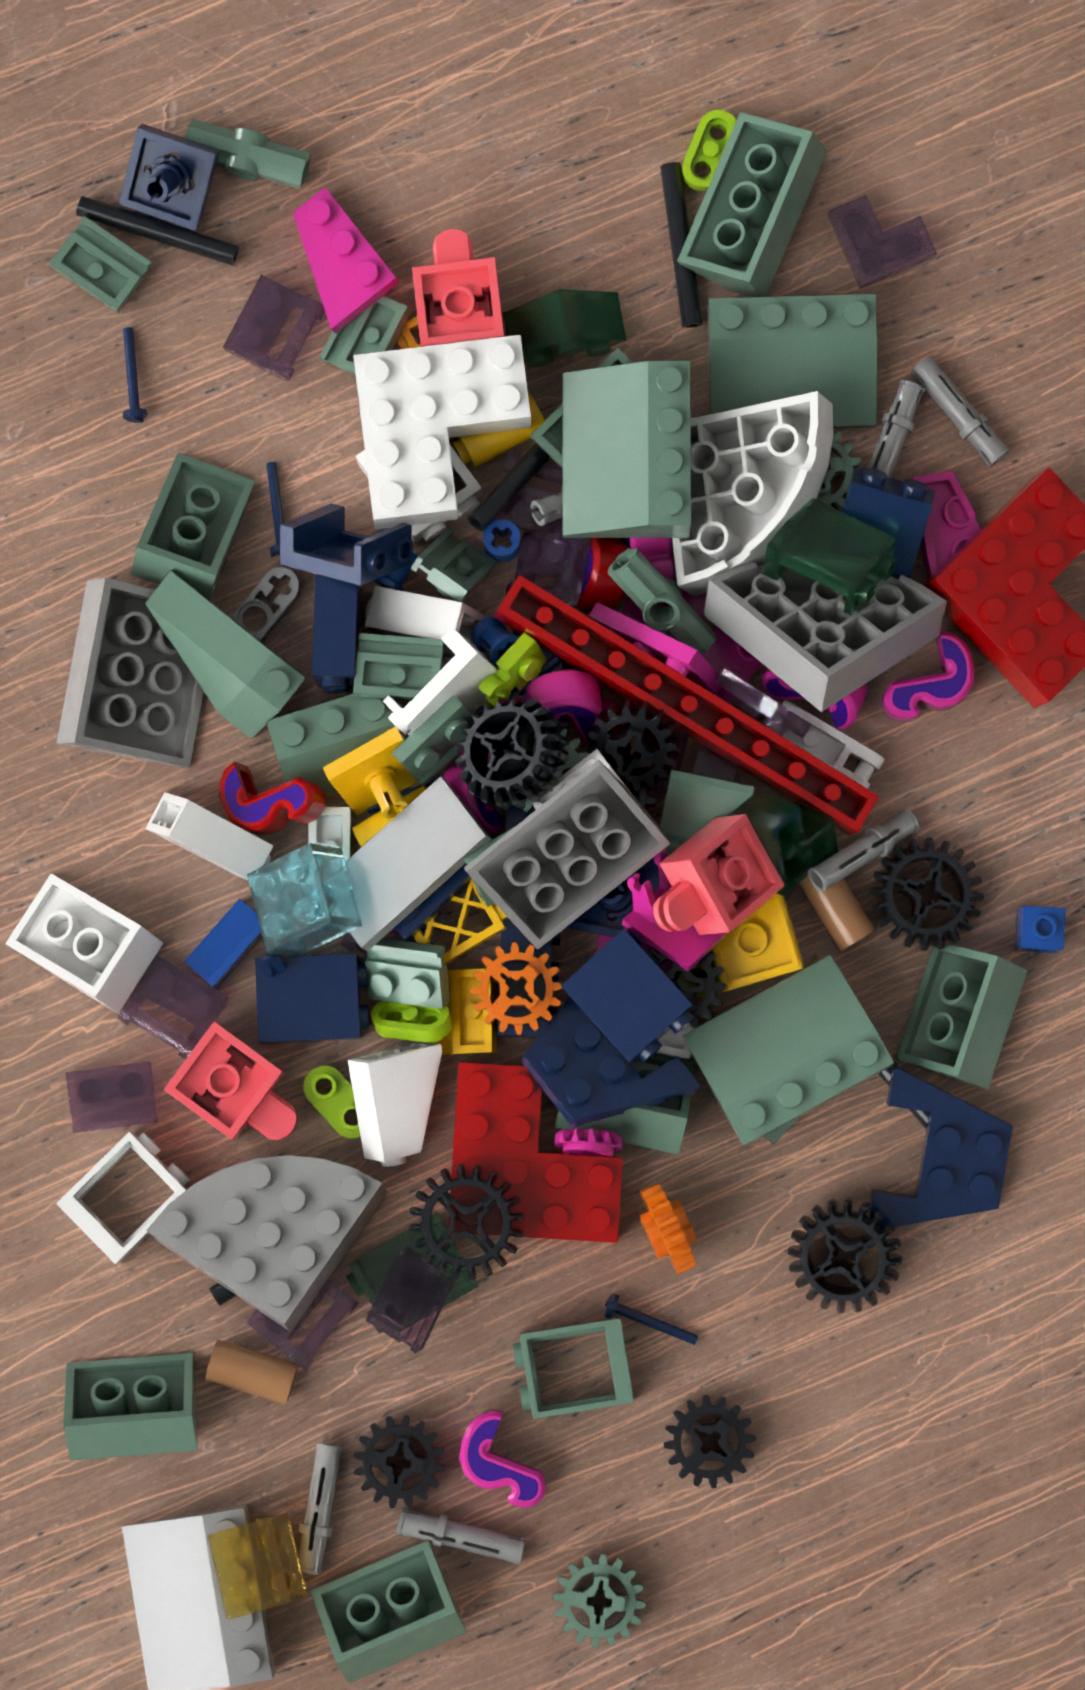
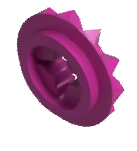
M565 1129L555 1134L554 1145L563 1148L562 1152L566 1154L609 1157L613 1156L614 1151L622 1150L623 1139L615 1132H607L606 1130Z

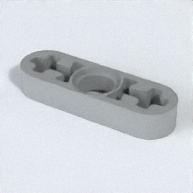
M284 567L271 569L233 614L232 618L246 628L243 623L245 613L253 608L263 610L267 614L266 625L258 631L247 629L263 642L300 595V583L295 573ZM288 578L290 579L288 587L291 593L288 596L280 593L275 598L273 604L280 608L276 613H273L265 602L257 600V598L264 594L268 600L274 593V587L271 582L274 579L281 582Z

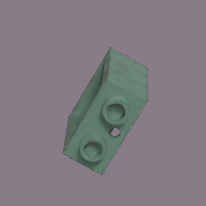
M620 1317L524 1332L519 1334L521 1342L513 1343L516 1369L525 1368L527 1385L519 1386L523 1411L532 1410L533 1419L634 1403ZM605 1331L615 1393L542 1405L532 1343Z

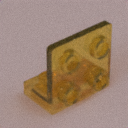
M288 1513L256 1518L255 1522L214 1532L207 1536L226 1618H237L308 1597Z

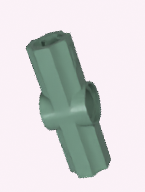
M192 119L190 125H188L184 138L220 150L216 165L223 167L226 172L246 180L256 181L258 178L302 189L309 171L310 153L270 142L267 136L246 128H236L233 131Z
M628 548L618 555L616 560L609 566L608 575L643 611V619L650 628L662 631L663 634L698 650L701 655L708 652L711 645L716 641V633L684 600L681 588L677 586V582L663 577L637 548ZM657 602H665V603H668V604H670V605H668V606H658V605H656L655 603H657Z

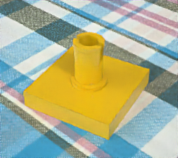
M396 726L323 767L329 782L356 815L379 804L383 817L392 819L397 814L391 803L397 806L399 812L408 806L400 791L418 781L392 754L405 740Z

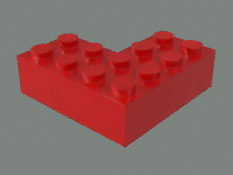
M1050 467L1033 476L923 584V586L947 601L944 613L1033 708L1049 703L1085 667V622L1050 585L1085 549V505Z
M458 1062L451 1179L458 1178L457 1166L459 1164L465 1165L466 1177H473L475 1165L482 1166L480 1179L487 1181L492 1171L497 1172L498 1177L492 1184L496 1189H499L505 1182L511 1184V1188L502 1194L507 1201L514 1196H519L520 1202L517 1205L510 1206L509 1209L511 1214L524 1213V1220L512 1221L511 1228L524 1231L523 1237L618 1243L623 1158L539 1153L542 1088L525 1066ZM459 1186L450 1190L452 1197L465 1207L476 1205L489 1194L483 1189L474 1186ZM498 1203L483 1217L482 1227L487 1235H501L503 1218ZM451 1204V1208L457 1213L455 1220L459 1221L455 1223L456 1230L452 1233H461L468 1230L471 1233L479 1234L476 1231L479 1224L474 1222L479 1221L477 1215L484 1210V1206H481L476 1212L472 1211L466 1215L462 1211L459 1212ZM449 1215V1219H448V1229H449L450 1224H451V1217H450V1215Z

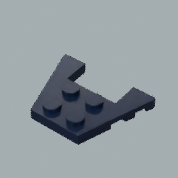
M571 997L568 998L529 1047L522 1059L524 1066L571 1127L624 1114L625 1110L647 1104L650 1107L664 1103L665 1099L683 1095V1097L691 1096L697 1093L700 1084L678 1056L644 1078H640L626 1058Z
M892 1066L887 1105L929 1112L916 1194L908 1195L872 1189L867 1216L872 1218L875 1212L881 1210L884 1213L881 1222L878 1224L881 1228L888 1223H893L896 1227L999 1209L1013 1126L991 1113L953 1096L938 1086L910 1074L900 1067Z

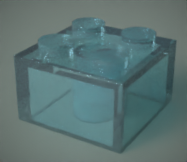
M309 843L247 874L267 953L301 956L362 926L341 847Z

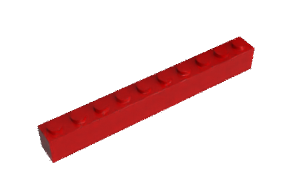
M521 575L513 582L493 615L494 618L518 633H526L539 646L580 671L590 673L600 680L601 684L622 697L632 699L634 704L640 708L645 701H648L650 705L649 712L654 714L660 709L664 710L665 712L661 719L663 722H674V728L847 835L859 832L879 798L877 794Z

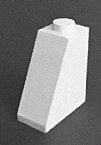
M375 586L373 596L366 606L365 627L380 635L441 639L453 627L472 643L471 634L474 627L487 616L463 602ZM444 643L443 652L456 655V654ZM482 652L487 657L489 656L487 652Z
M164 792L145 828L216 866L253 883L257 876L261 877L266 872L271 862V855L269 853L273 845L188 799Z
M414 1042L348 1060L365 1159L380 1161L381 1166L391 1167L407 1162L406 1156L421 1152L442 1055L441 1044Z

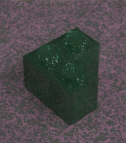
M559 289L503 313L506 335H521L524 362H529L530 367L547 366L554 363L553 357L557 355L568 356L582 351H586L588 357L603 356L612 352L611 346L627 340L618 292Z
M761 791L734 812V815L746 814L785 886L777 892L779 895H785L808 876L810 868L816 867L838 852L833 818L797 802L792 804Z

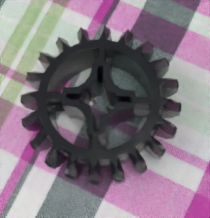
M514 695L511 701L506 697L499 696L496 707L491 703H484V714L482 716L471 714L472 721L475 723L471 729L468 727L461 728L462 733L467 738L466 741L455 744L458 751L463 753L455 762L463 770L459 777L463 783L468 785L469 792L477 798L480 797L481 801L489 806L497 805L501 809L509 810L512 804L517 808L525 809L527 798L533 802H540L539 791L541 789L547 792L553 791L549 781L553 776L555 778L563 777L562 772L557 769V765L568 761L566 754L560 750L569 745V743L561 735L564 730L563 725L555 719L556 716L552 710L542 707V704L535 699L529 698L526 700L522 696ZM535 740H537L536 751H535V754H534V753H533V746H534ZM502 749L508 750V751H510V752H512V751L519 752V753H521L522 755H521V756H518V755H516V754H514V753H512V754L505 753V752L502 751ZM490 751V760L487 765L488 754Z
M933 838L925 839L924 850L920 851L917 841L912 839L908 842L910 854L907 855L903 848L898 845L893 849L894 856L898 862L895 863L886 856L880 861L882 866L889 871L888 874L881 871L873 873V879L884 884L883 887H872L869 894L871 896L882 897L883 902L873 904L871 910L872 912L886 911L887 916L878 921L879 927H885L892 922L896 927L890 932L889 938L895 940L901 932L906 933L907 935L903 946L906 948H910L915 937L920 938V951L928 950L929 938H933L936 948L941 950L945 948L943 936L945 934L953 943H957L961 939L955 929L957 926L965 932H970L973 928L971 923L964 918L965 915L978 918L981 914L979 909L970 906V902L982 901L984 894L971 892L970 887L981 884L982 878L976 876L968 879L966 873L976 866L975 863L970 861L963 867L957 863L964 855L962 849H958L952 857L946 855L950 846L948 841H943L937 852L933 851ZM913 862H932L926 876L922 880L903 879L897 876L902 868ZM944 867L950 871L957 881L960 900L953 898V895L947 893L942 888L941 877ZM932 876H934L931 883V893L937 896L939 900L935 903L933 900H930L928 905H925L921 913H919L922 905V895L916 893L914 889L918 886L923 889L925 884H928ZM893 889L900 891V894L908 897L912 903V913L909 922L900 915L895 906ZM930 909H948L956 912L954 917L943 926L921 928Z
M459 1164L457 1166L458 1178L451 1179L450 1172L444 1168L440 1171L445 1181L444 1184L439 1186L430 1177L426 1180V1183L434 1192L428 1196L422 1191H417L415 1195L419 1200L426 1202L424 1209L418 1207L410 1208V1214L422 1216V1224H410L409 1231L417 1232L422 1230L424 1238L414 1241L413 1246L414 1248H421L425 1244L429 1246L431 1250L424 1254L422 1260L424 1263H427L435 1255L441 1260L435 1268V1271L439 1274L444 1271L448 1263L453 1265L451 1278L455 1280L460 1276L461 1267H468L469 1280L476 1279L475 1266L482 1265L485 1275L490 1276L493 1274L492 1268L488 1263L494 1258L498 1265L504 1267L507 1261L500 1254L501 1250L505 1248L513 1254L518 1250L514 1244L507 1241L510 1235L519 1238L523 1237L524 1231L511 1228L512 1221L524 1220V1213L511 1214L509 1209L510 1206L517 1205L520 1202L519 1196H514L506 1201L502 1194L511 1188V1184L505 1182L499 1189H496L492 1185L498 1177V1173L495 1171L489 1174L487 1181L481 1180L482 1166L475 1165L473 1177H466L465 1165ZM459 1186H474L483 1189L489 1194L476 1205L465 1207L458 1203L448 1191ZM439 1200L451 1217V1224L449 1229L436 1241L431 1228V1215L435 1204ZM498 1203L502 1213L503 1227L499 1240L494 1244L483 1230L482 1221L486 1213ZM451 1204L459 1212L462 1211L466 1215L472 1211L476 1212L481 1206H484V1210L477 1215L479 1221L474 1222L479 1224L476 1231L482 1236V1240L475 1233H471L468 1230L461 1233L458 1232L453 1238L449 1237L456 1230L455 1223L459 1222L455 1220L457 1213L451 1208ZM466 1237L479 1245L485 1254L475 1258H459L447 1253L445 1250L456 1240Z
M852 1198L845 1199L844 1210H839L836 1200L830 1199L828 1201V1214L824 1212L822 1207L815 1205L812 1208V1213L816 1221L805 1215L799 1221L807 1232L793 1230L791 1238L802 1245L789 1246L787 1251L788 1255L800 1258V1260L790 1263L789 1271L794 1273L804 1272L796 1280L795 1285L800 1288L810 1283L812 1287L809 1289L806 1298L811 1301L818 1293L822 1294L824 1297L821 1302V1308L823 1309L829 1307L831 1299L837 1300L838 1313H844L846 1301L852 1302L855 1312L861 1311V1297H864L871 1306L876 1305L878 1298L874 1289L883 1295H888L891 1288L883 1279L897 1281L899 1273L889 1266L901 1265L903 1260L901 1255L890 1253V1251L901 1247V1240L899 1238L886 1239L894 1231V1224L888 1223L880 1228L878 1224L881 1222L884 1213L878 1210L872 1218L868 1217L866 1213L869 1209V1203L865 1201L861 1204L859 1212L852 1211ZM834 1224H852L862 1228L868 1234L850 1238L845 1236L839 1228H835ZM822 1230L826 1237L825 1242L828 1245L829 1254L819 1264L814 1266L811 1259V1243L814 1237ZM837 1245L845 1252L857 1249L851 1259L854 1262L853 1265L849 1264L846 1259L833 1262L834 1257H837L839 1249L836 1248ZM877 1245L880 1265L876 1273L868 1280L864 1274L865 1269L861 1263V1257L868 1252L869 1248ZM834 1273H841L851 1283H855L856 1286H837L826 1281L823 1276L827 1277Z

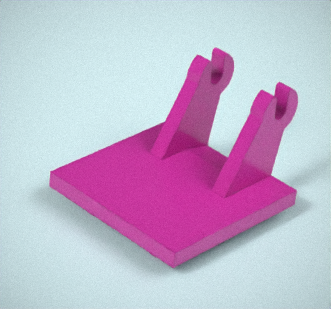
M663 849L654 857V862L659 869V888L652 891V885L649 880H646L641 885L639 883V873H634L627 880L628 888L632 892L633 910L622 920V925L688 972L728 933L699 935L694 925L685 931L667 932L656 923L653 905L659 897L672 887L659 864L666 858V849Z

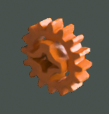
M517 942L512 943L511 953L507 954L498 946L495 948L497 958L494 961L485 956L481 959L487 968L485 972L474 971L473 977L481 981V986L471 988V994L482 996V1001L478 1002L474 1007L476 1011L488 1010L489 1014L484 1021L487 1025L496 1019L499 1020V1032L504 1033L509 1025H514L516 1034L522 1035L523 1025L529 1024L531 1029L536 1032L539 1030L538 1018L542 1017L549 1022L552 1020V1016L547 1010L548 1007H560L561 1001L552 997L553 992L563 989L561 983L552 982V977L559 973L558 967L547 969L545 964L549 959V955L545 953L537 959L534 957V946L531 944L525 953L519 952ZM511 961L529 963L520 971H509L503 966V964ZM541 974L546 985L543 1001L534 994V982ZM504 975L508 980L512 979L516 983L521 979L525 980L527 983L524 990L528 998L533 1002L530 1003L527 999H522L518 995L510 999L507 996L510 991L506 980L501 976ZM491 977L500 984V996L493 1004L488 994V985ZM511 1007H525L531 1012V1014L524 1017L504 1015Z
M659 1183L641 1190V1198L647 1212L640 1215V1222L657 1258L660 1259L668 1256L678 1275L697 1267L689 1246L697 1242V1237L679 1199L677 1198L669 1202Z

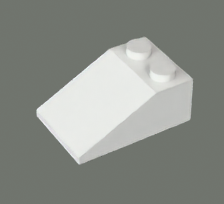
M50 874L5 944L118 1014L163 945V942L141 925L55 875Z

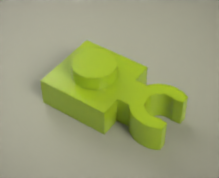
M523 633L496 662L499 670L495 674L486 677L479 686V690L487 695L485 697L487 702L496 707L499 696L509 698L513 688L520 691L529 681H532L539 675L547 659L537 642L526 633Z

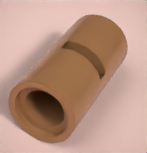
M808 873L797 880L840 952L876 931L845 878L829 887L825 892H820L813 887Z
M217 1340L210 1358L205 1380L287 1405L299 1364Z

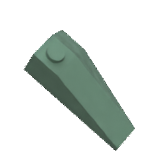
M171 570L145 602L217 712L251 739L267 724L266 721L271 720L283 708L305 680V676L300 670Z

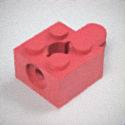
M458 229L442 231L436 236L433 243L435 265L412 267L421 347L505 337L495 257L474 260L472 242L465 232Z
M746 814L712 819L659 863L672 887L654 903L653 914L656 923L667 932L685 931L694 925L699 935L728 933L785 886Z
M215 1021L164 1088V1091L233 1141L238 1139L248 1124L271 1140H282L294 1132L298 1122L295 1108L273 1092L285 1075V1072Z

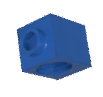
M1022 906L1017 909L1015 951L1056 954L1063 951L1065 908Z

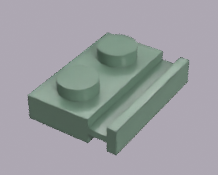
M83 216L77 229L70 234L50 262V266L119 314L142 282L144 275L153 267L152 262Z
M382 296L336 334L332 331L320 358L323 362L337 366L339 369L356 376L353 355L393 350L412 311L407 305Z
M448 528L418 555L410 569L416 572L420 568L429 574L426 580L435 585L442 595L462 602L490 575L497 561L463 538L460 542L451 536L453 530Z
M359 633V647L353 688L354 696L385 699L389 695L395 700L411 701L442 669L444 642L441 639Z
M453 695L405 739L392 754L424 787L460 752L455 744L466 741L467 736L462 733L461 728L468 727L471 729L475 723L472 721L471 713Z
M382 938L367 951L368 958L365 960L369 999L439 1009L446 1007L451 1001L447 964L443 963L445 946Z

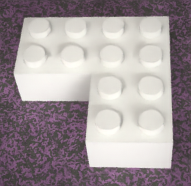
M521 335L353 355L375 530L392 528L401 523L417 525L457 520L458 511L449 438L531 428V413Z

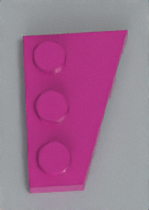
M325 187L293 212L330 328L336 334L400 282Z
M953 471L911 478L923 482L928 486V489L935 490L932 509L921 541L927 579L937 572L980 529L975 519L976 513Z
M598 602L589 614L592 620L709 692L717 695L725 681L698 650Z

